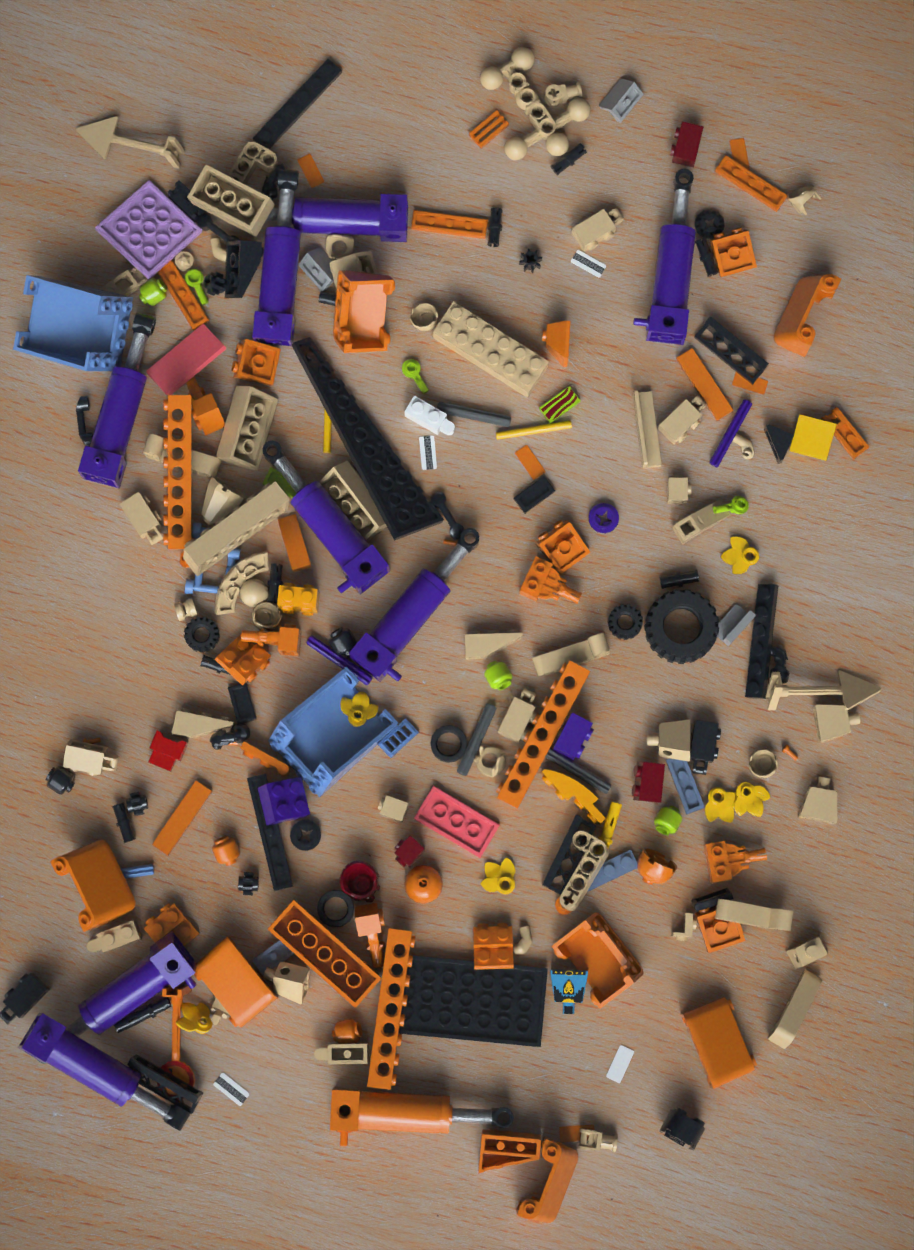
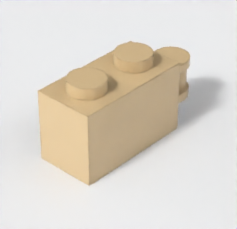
M617 208L608 213L603 209L573 227L571 234L583 252L587 249L591 251L602 240L607 241L614 236L616 225L620 224L624 218Z
M698 395L691 402L686 399L659 425L658 430L673 445L677 441L681 443L688 436L686 433L691 428L695 430L701 424L702 414L700 412L708 404ZM697 404L700 408L697 410L693 405Z
M137 492L120 503V506L142 539L147 537L153 546L163 539L158 531V528L161 527L159 524L161 518L156 510L152 512L148 507L151 503L146 495L141 496ZM155 531L157 534L150 538L149 534Z
M524 688L519 699L514 697L498 730V734L519 743L520 739L524 740L528 732L526 729L528 722L533 723L537 714L534 712L535 706L532 705L537 693ZM524 696L530 699L529 703L522 701Z
M71 739L66 745L63 767L68 768L70 771L77 772L80 770L87 772L89 775L96 776L101 775L104 770L116 771L119 757L107 753L108 747Z
M132 920L96 934L97 939L89 941L87 949L90 952L102 950L103 953H107L142 940L137 922Z
M368 1043L328 1044V1048L315 1050L314 1057L317 1060H328V1064H368Z

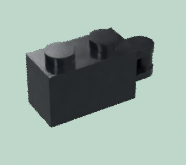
M694 721L690 747V760L694 761L692 773L706 775L708 763H712L714 759H717L719 748L716 747V740H720L721 729L718 728L719 723ZM697 761L704 762V767L697 766Z
M34 973L23 975L18 981L20 984L16 989L11 988L4 995L6 999L3 1003L6 1007L0 1012V1018L7 1025L16 1017L23 1018L50 990ZM9 1009L14 1013L12 1016L7 1013Z

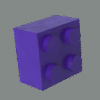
M572 713L553 750L574 761L575 757L580 758L585 748L582 745L584 740L588 741L594 731L591 728L593 723Z
M301 777L267 783L258 787L266 825L296 820L310 815Z

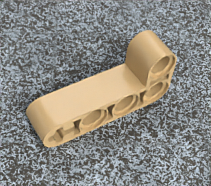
M249 142L244 146L228 176L247 185L256 167L266 172H272L274 167L278 165L277 156L266 147L256 142ZM251 150L258 151L254 156L248 154ZM270 158L274 160L272 164L264 163ZM241 166H248L246 171L242 172L239 170Z
M149 434L143 450L147 458L163 463V457H167V449H163L162 437ZM179 447L172 450L173 457L177 459L182 456V450ZM191 450V472L208 478L216 477L221 460Z
M600 633L589 637L585 641L539 655L532 660L538 677L560 671L564 662L568 664L569 661L580 665L609 655L610 649L605 634Z
M585 831L576 832L572 838L574 845L585 854L560 896L561 905L568 911H574L579 907L609 854V849L603 841ZM580 837H587V842L584 845H578ZM603 846V853L596 855L594 853L595 848ZM587 863L594 864V868L590 872L585 871ZM577 880H584L582 888H575ZM571 889H573V891H575L576 893H578V896H577L575 893L573 894V893L571 892ZM572 898L574 902L572 904L567 903L566 899Z
M718 899L715 919L768 929L791 931L794 911Z
M806 969L804 970L778 1022L773 1026L767 1039L783 1049L791 1044L823 979Z

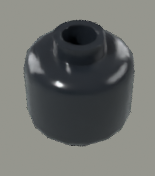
M340 627L330 634L329 644L337 655L344 654L346 657L357 644V640L350 629Z
M62 766L53 767L45 779L47 787L59 795L64 794L66 791L69 793L75 785L73 782L74 774Z

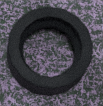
M452 725L442 726L437 729L432 735L430 742L431 750L435 757L447 763L456 762L461 759L467 748L465 734L458 727ZM444 733H453L460 740V748L453 755H445L438 749V739Z
M340 890L326 892L318 902L317 912L319 918L330 927L346 925L354 915L353 900L348 894ZM339 897L346 902L347 913L342 919L332 920L325 914L324 907L330 898Z

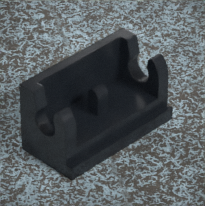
M178 180L175 183V189L168 191V198L196 223L198 218L207 211L191 203L187 198L190 190Z

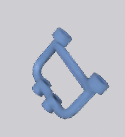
M194 523L192 538L201 537L200 533L207 528L202 527V523ZM235 548L228 554L226 574L235 565V560H240L241 549ZM203 573L198 577L195 574V579H186L185 594L193 595V591L217 594L219 586L202 584Z

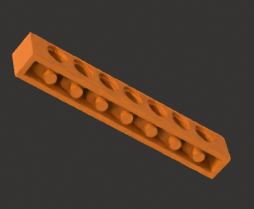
M167 395V399H163V410H167V418L163 419V429L167 430V437L163 438V449H167V457H163V468H167V476H163V487H167V495H163V506L167 507V514H163V525L167 526V533H163V545H167V549H184L185 544L191 540V395ZM175 409H179L182 412V417L179 420H175L172 417V412ZM175 428H179L182 431L180 439H175L172 436V431ZM179 447L182 450V456L176 459L172 455V450ZM178 466L182 469V475L175 478L172 475V470ZM175 486L182 488V494L178 497L172 494V489ZM175 505L182 507V513L179 516H175L172 513V508ZM175 524H180L182 527V532L179 535H174L172 532V527Z
M569 661L568 664L564 662L560 673H562L560 680L555 679L550 689L553 691L551 697L546 696L541 706L544 708L542 714L537 713L532 723L535 725L533 731L530 732L528 730L523 740L526 742L524 748L518 749L514 757L517 759L514 766L510 765L505 773L508 776L505 783L501 782L496 790L499 794L497 798L517 809L519 808L591 671L572 661ZM568 676L575 679V685L571 688L564 685V679ZM560 693L566 697V702L562 705H558L555 702V696ZM548 711L556 712L557 718L554 722L547 721L546 713ZM539 728L547 730L548 735L545 739L538 738L537 730ZM530 745L538 747L539 752L536 756L528 754V747ZM521 762L529 764L530 769L527 773L519 771V764ZM517 779L520 782L521 786L518 790L510 788L511 780Z
M391 928L388 930L367 1087L391 1090V1087L396 1085L397 1074H393L394 1066H398L400 1054H396L397 1046H401L402 1034H399V1028L404 1026L405 1015L401 1013L402 1006L406 1007L408 995H404L405 987H409L410 975H407V969L412 967L413 956L409 954L410 947L414 948L416 936H412V931ZM398 944L404 945L406 949L405 953L401 956L396 955L394 952V948ZM394 964H400L403 967V972L400 975L392 973V966ZM393 983L400 986V992L397 995H392L389 992V987ZM390 1003L396 1004L398 1008L394 1015H390L386 1011V1007ZM386 1023L394 1025L395 1031L393 1034H386L384 1032V1025ZM383 1043L391 1044L392 1051L390 1054H384L381 1051ZM384 1062L389 1065L388 1073L382 1074L379 1072L378 1066L380 1063Z

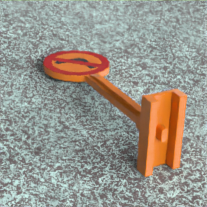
M187 984L181 988L177 986L174 989L169 985L162 989V997H171V1004H173L172 1060L162 1065L161 1068L194 1087V1072L189 1065L180 1060L181 1028L176 1025V1021L181 1018L183 996L190 993L192 989ZM166 1088L168 1095H178L177 1093Z

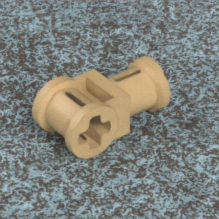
M577 82L576 85L565 86V84L549 85L545 91V103L550 107H555L558 104L566 103L569 99H582L580 83Z
M580 1128L581 1138L578 1149L600 1151L602 1148L616 1152L618 1134H614V1136L603 1135L602 1132L597 1130Z

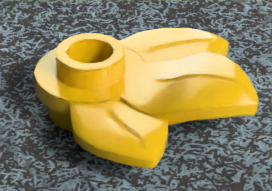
M731 537L730 543L732 548L726 550L721 555V559L725 563L733 565V574H743L748 570L749 566L757 563L759 552L754 547H750L744 538ZM746 554H752L753 558L751 560L747 559Z
M364 691L358 692L353 699L346 697L341 699V711L348 716L349 723L355 727L364 725L367 719L374 718L378 713V705L369 704V696Z
M742 782L736 788L737 798L734 802V809L739 816L748 811L753 816L761 817L764 810L763 801L770 799V794L762 786H753L749 782ZM745 788L749 791L747 795L743 793Z
M721 787L712 788L708 793L709 802L705 806V815L708 821L713 822L719 817L724 822L732 823L734 819L733 807L737 798L736 794L726 792ZM715 793L720 795V800H715Z
M505 858L501 865L492 862L485 863L487 878L480 883L481 886L488 892L498 891L501 894H510L515 888V881L513 879L515 867L509 858ZM503 881H507L509 883L508 888L502 887Z
M190 1002L181 1004V1011L184 1017L176 1021L177 1026L185 1031H196L200 1034L211 1030L213 1023L209 1017L210 1010L204 1003L200 1002L197 1006Z

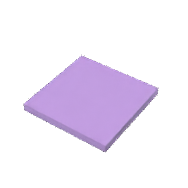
M150 180L95 227V230L148 280L202 233V229Z

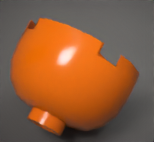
M649 848L646 851L645 849L642 850L637 861L638 871L643 876L642 880L650 885L653 883L662 884L670 880L677 870V865L671 859L668 863L664 859L665 855Z
M420 865L408 872L405 877L404 887L410 899L416 903L426 904L439 897L442 892L443 882L441 875L436 869L431 866Z

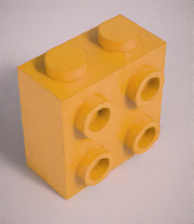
M284 583V586L279 585L277 605L280 610H283V613L294 614V611L302 612V615L313 616V613L318 614L320 594L318 589H314L315 586L303 585V587H295L296 584Z

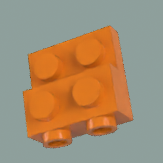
M742 227L731 230V234L717 233L713 235V239H710L720 277L757 267L748 230H743Z
M249 339L242 340L241 343L237 344L235 350L238 358L232 364L231 371L234 372L233 377L272 386L281 349Z
M563 520L557 521L553 525V530L549 533L547 531L541 533L538 536L539 540L535 542L560 575L590 553L579 534L567 520L564 522Z
M240 634L216 656L215 661L243 686L247 681L251 683L257 677V672L260 669L264 671L269 666L271 655L258 643L254 645L252 642L241 641Z
M170 903L166 904L160 910L162 913L157 918L152 916L145 922L147 926L144 928L155 943L173 931L184 947L200 934L175 903L172 905Z
M717 906L695 913L708 953L745 941L740 923L715 919Z
M481 923L477 927H473L474 969L514 968L512 926H508L507 923H498L497 926L489 927L488 924Z

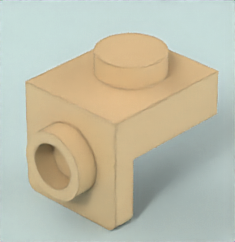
M684 913L683 933L672 932L671 936L676 937V941H688V937L693 936V929L696 930L697 923L696 918H693V913Z

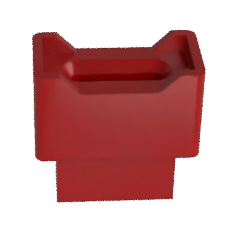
M156 730L149 747L153 752L148 763L172 772L176 760H182L188 743L167 739L163 733Z

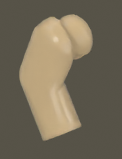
M529 926L519 928L522 939L513 947L516 954L526 953L532 944Z

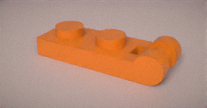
M835 407L831 410L832 413L828 416L824 415L821 420L831 423L835 419L840 421L836 426L834 436L854 460L869 449V446L839 408Z
M246 742L242 743L240 749L244 751V756L250 759L258 758L261 760L259 764L268 769L271 766L276 768L283 777L290 774V768L285 763Z

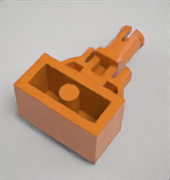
M195 376L186 382L189 390L188 395H191V405L193 407L191 414L198 430L202 429L206 436L224 428L225 423L212 393L206 395L204 388L199 386Z
M535 556L519 594L536 602L538 598H552L558 601L559 597H564L578 604L582 592L567 587L565 585L567 580L561 578L559 573L552 568V563Z
M285 624V627H280L279 632H265V628L259 631L242 630L241 641L258 643L262 647H264V644L276 645L280 655L299 657L302 634L300 629L296 628V625Z
M725 841L705 844L704 850L710 883L732 880V877L739 874L741 870L749 869V865L741 866V864L767 860V855L757 856V854L766 853V849L738 852L745 850L746 847H737L734 844L725 843Z
M377 903L356 906L354 910L358 937L368 936L369 944H366V949L370 951L373 967L384 966L382 955L384 942L379 941L378 933L382 932L381 926L385 925L382 908L378 909Z

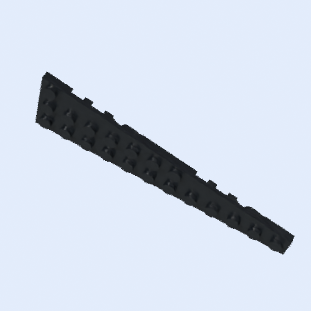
M308 337L294 342L292 347L394 541L442 523L444 521L443 517L432 502H428L422 494L423 490L421 487H417L411 479L412 475L409 471L406 472L401 465V460L393 452L371 419L356 404L354 396L347 392L344 387L345 384L336 377L334 369L326 361L312 339Z

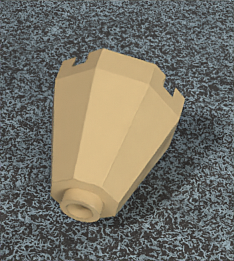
M212 477L208 483L201 512L204 516L203 520L213 526L221 517H228L231 514V510L239 505L241 507L247 497L240 490L232 488V485L218 477Z

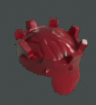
M363 860L352 861L343 868L340 874V887L344 893L352 896L355 901L366 900V902H373L375 899L374 893L380 889L378 883L379 874L368 862Z

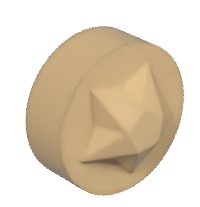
M183 251L176 255L175 264L179 270L189 271L194 266V258L189 252Z

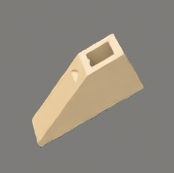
M721 499L674 524L672 529L682 545L731 515L729 511L716 514L713 512V506L724 504Z
M490 630L488 634H480V631H469V634H465V660L486 659L522 639L523 633H518V630H507V633H499V630Z
M182 708V711H176L172 734L193 739L215 733L220 729H229L235 723L231 722V718L220 716L219 719L212 718V714L201 712V715L193 714V710Z

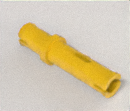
M612 801L601 836H598V839L603 841L608 849L610 844L613 843L612 836L622 804ZM598 846L595 854H602L604 847Z

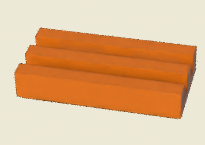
M496 110L472 130L469 136L482 149L506 129L509 123ZM497 117V120H496V121H494L490 126H488L484 131H482L477 137H475V135H476L477 133H479L484 127H486L490 122H492V121ZM500 122L502 123V125H501L499 128H497L493 133H491V134H490L487 138H485L482 142L479 141V140H480L482 137H484L488 132H490L494 127H496Z

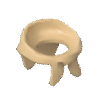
M814 186L800 188L787 197L793 208L799 214L803 213L804 215H807L803 206L805 202L811 197L822 198L818 195Z
M329 234L325 244L328 258L337 260L351 255L354 251V238L347 234ZM337 240L344 241L347 246V250L343 255H335L332 251V244Z
M481 745L479 753L473 760L477 762L478 770L489 777L499 775L506 765L505 753L501 749L490 746L483 749ZM487 753H493L497 757V762L492 768H486L482 763V759Z

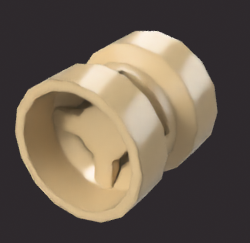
M193 598L186 599L182 603H174L179 621L185 620L189 616H198Z

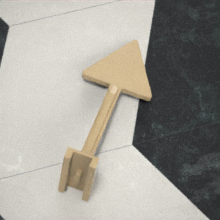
M117 116L76 128L77 133L103 159L107 158L111 143L160 153V155L167 158L172 167L179 169L181 165L177 161L178 155L185 154V150L175 137L168 136L166 145H158L115 135L114 133L119 121Z
M841 670L838 671L840 686L788 687L787 685H782L780 672H772L766 692V698H770L767 708L768 710H776L779 698L788 697V695L840 694L843 697L845 710H849L881 692V687Z

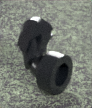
M283 164L274 167L273 171L269 173V177L266 176L261 193L270 197L271 200H275L278 196L275 182H278L279 169H285Z
M777 644L776 647L772 646L771 656L774 657L776 666L770 670L769 678L772 672H780L783 684L789 680L790 673L785 666L788 657L784 647Z
M239 722L231 727L230 732L220 729L212 734L210 742L215 750H220L222 746L233 742L243 743L249 739L250 729L246 724Z

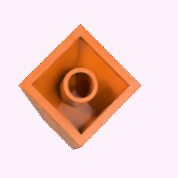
M570 321L547 324V329L543 330L542 341L546 342L545 348L563 367H567Z

